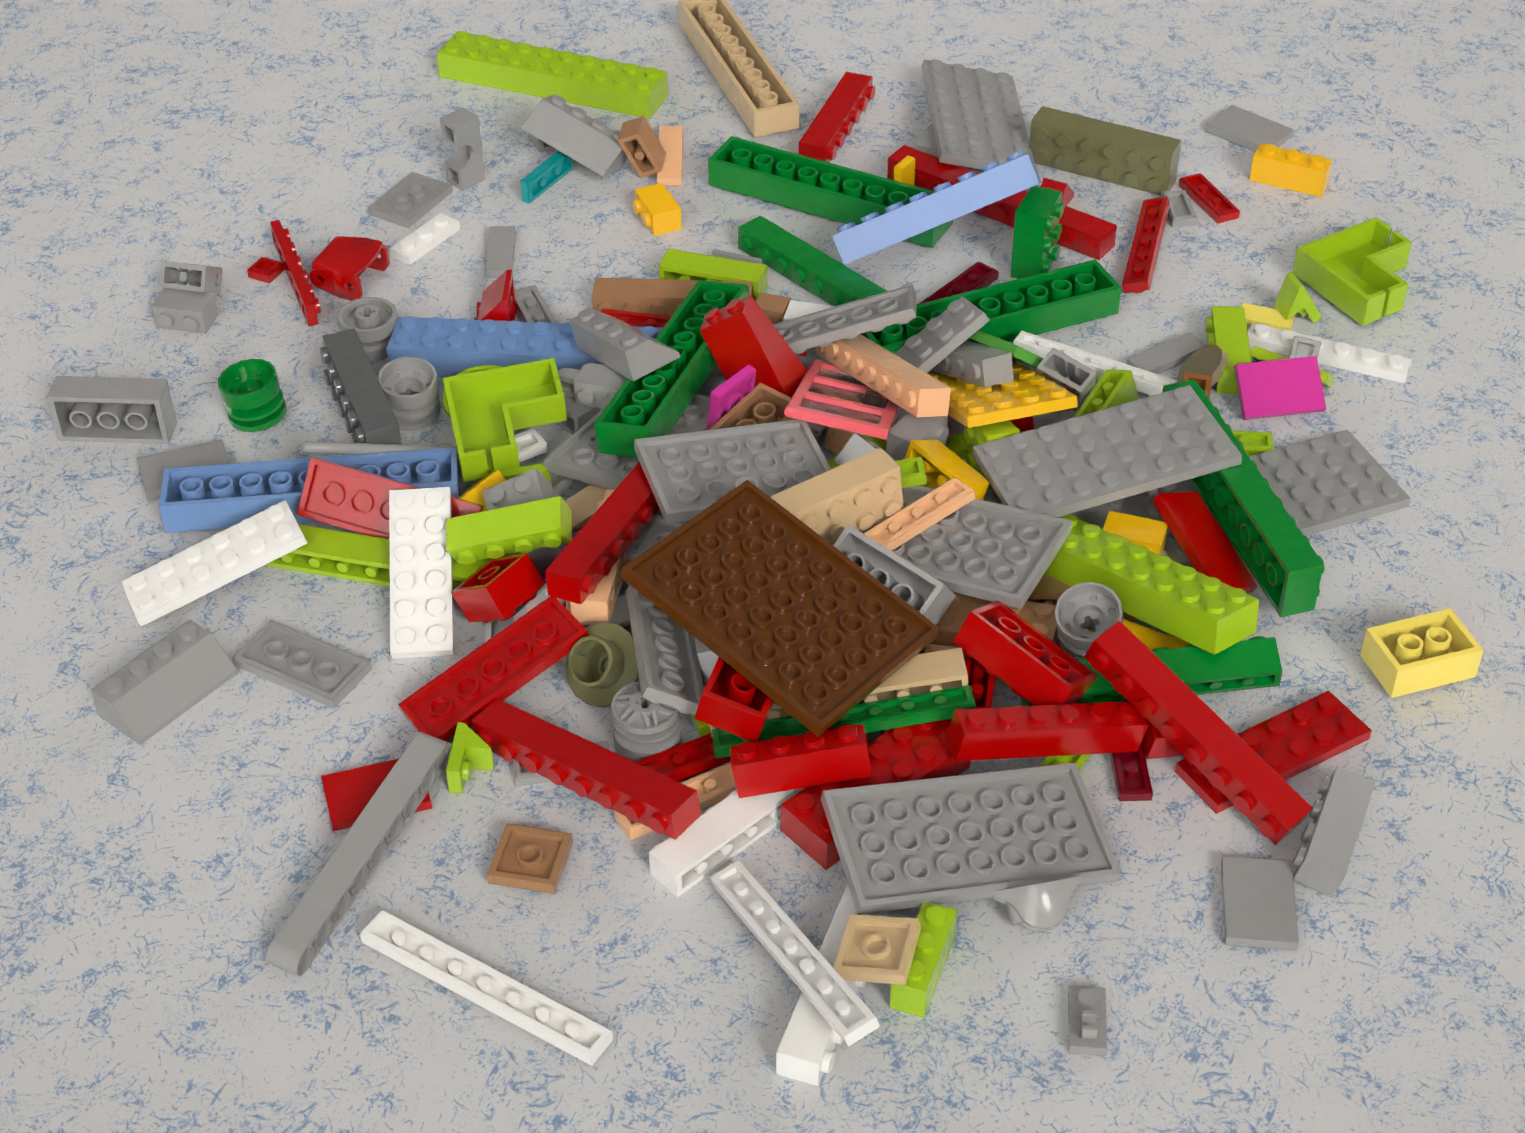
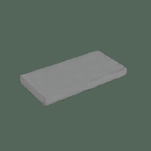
M270 620L232 657L233 664L236 667L331 708H335L372 670L371 661L273 620Z

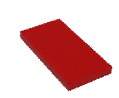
M1197 491L1159 493L1152 500L1197 572L1217 578L1222 583L1233 588L1242 589L1246 593H1252L1258 587Z

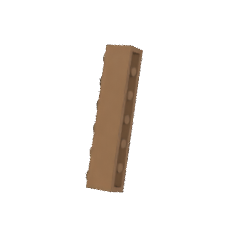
M595 277L592 293L593 309L600 312L604 308L672 316L698 280ZM715 281L746 284L749 286V295L753 297V282Z

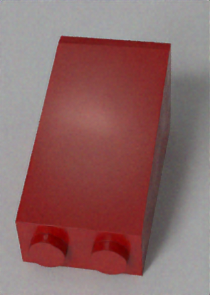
M751 295L741 300L736 298L726 307L721 309L714 308L705 315V321L700 328V332L726 381L744 367L750 365L756 369L754 388L761 382L791 398L793 397L807 369Z

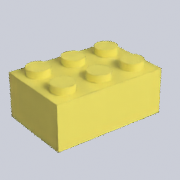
M1449 608L1366 628L1360 656L1388 695L1394 698L1476 677L1483 648L1453 610Z

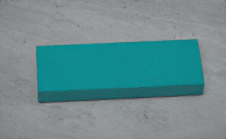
M557 151L521 179L522 202L530 204L573 169L572 158Z

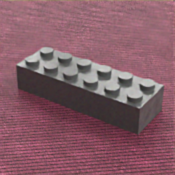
M355 328L322 336L324 347L320 348V354L323 363H327V369L323 370L327 385H330L334 401H337L340 416L344 417L348 434L352 433L353 443L402 444L399 423Z

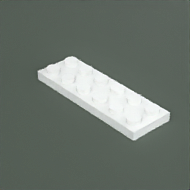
M450 487L389 490L390 655L392 659L454 655L453 595L451 594L453 591L452 557L446 551L447 519L451 518Z
M284 500L222 532L216 533L214 536L194 546L188 547L186 550L168 559L160 561L158 564L121 581L134 615L142 627L307 544V541L289 505Z

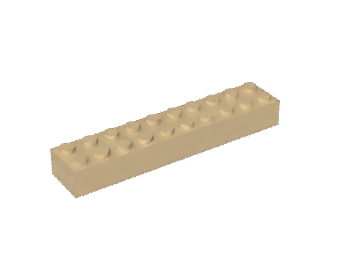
M678 1L680 27L753 136L765 137L768 134L798 129L799 102L727 1Z

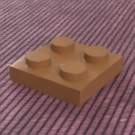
M506 823L487 873L488 884L555 894L573 843L572 833Z

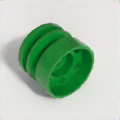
M263 359L242 360L230 365L220 374L218 387L222 400L225 402L229 421L235 429L242 432L263 431L275 426L284 418L287 412L286 402L280 389L276 369L270 362Z

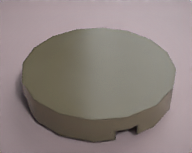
M1217 345L1202 347L1184 362L1179 370L1177 380L1178 382H1183L1184 372L1212 375V387L1222 377L1223 372L1221 370L1224 365L1227 367L1228 356Z

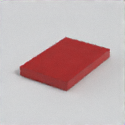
M399 758L321 776L333 831L352 827ZM429 792L415 812L432 809Z

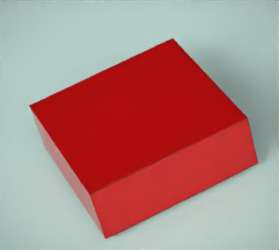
M261 257L247 270L248 277L270 284L284 271V264Z

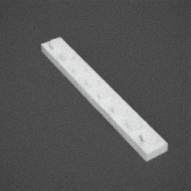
M739 860L710 877L713 887L848 1047L880 1027L876 1016Z
M383 910L360 933L361 942L591 1066L594 1065L613 1041V1031Z

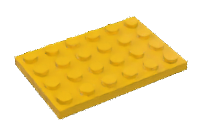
M1012 359L1014 380L989 387H982L947 375L937 376V374H928L951 388L948 415L967 428L1078 407L1076 395L1067 391L1066 388L1056 385L1055 382L1049 381L1044 376H1039L1035 371L1026 368L1025 365L1015 362L1014 359Z

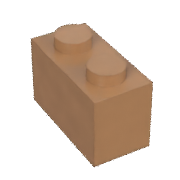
M645 116L623 122L617 141L639 177L661 172L667 153Z

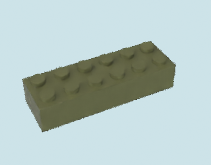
M1044 106L1039 109L1031 120L1029 148L1032 150L1035 164L1161 195L1163 191H1170L1176 183L1181 147L1180 139Z

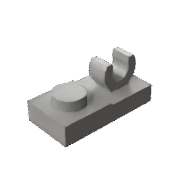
M1069 985V1054L1106 1056V988Z

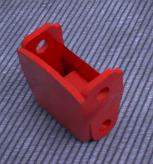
M336 236L312 261V271L309 275L310 280L317 288L336 297L350 301L360 299L363 292L359 276L366 268L385 271L390 265L388 248L379 240L366 237Z

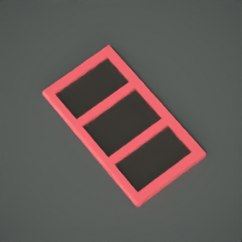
M815 359L788 403L784 414L790 418L887 440L900 406L832 363Z

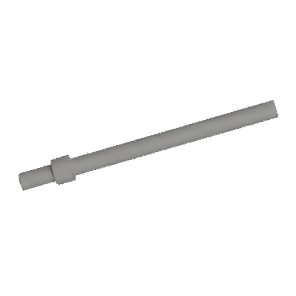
M303 441L302 451L303 453L358 455L454 448L456 446H453L452 443H440L439 446Z

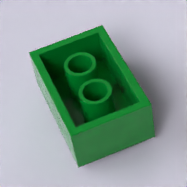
M1033 186L1029 189L1016 210L1010 277L1020 279L1051 271L1052 262L1058 260L1060 246H1057V240H1059L1062 233V225L1059 224V219L1064 211V203L1061 202V191Z

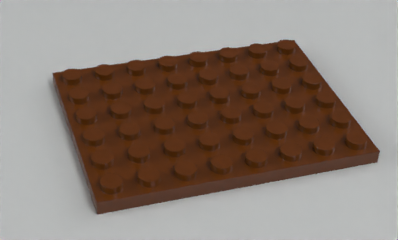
M749 480L744 481L622 567L620 577L818 737L935 640L941 628Z

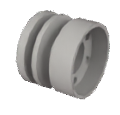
M401 357L393 359L382 367L379 371L378 380L399 423V429L401 431H417L433 424L440 414L438 380L434 366L427 360L418 357Z
M1085 582L1070 587L1060 596L1055 608L1060 647L1076 659H1085L1084 655L1097 637L1119 620L1122 623L1124 622L1121 600L1112 589L1099 583Z
M640 681L632 682L622 687L614 695L611 711L614 726V746L617 754L636 762L682 743L680 712L676 708L662 703L654 704L642 697Z

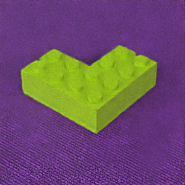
M1378 217L1297 247L1293 274L1364 326L1381 319V316L1386 317L1403 310L1408 283L1394 272L1407 267L1412 241L1397 231L1392 232V227Z
M555 358L443 378L464 482L482 479L489 475L491 471L520 467L518 448L513 430L567 421L565 397Z

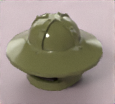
M600 622L588 626L586 630L589 636L581 638L573 645L567 656L566 672L568 683L579 699L588 705L606 707L612 704L614 695L622 687L632 682H637L639 673L631 632L619 624Z

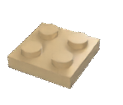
M849 914L834 969L846 981L906 985L921 931L919 919Z

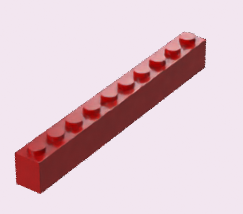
M903 145L888 157L887 179L894 180V167L905 157L911 156L915 158L914 186L934 191V187L949 181L951 186L959 183L958 177L973 172L962 166L940 163L938 157ZM1023 190L973 212L1014 227L1015 212L1028 191ZM1064 205L1063 215L1059 219V224L1062 225V233L1059 240H1057V244L1097 260L1103 258L1115 246L1117 225Z

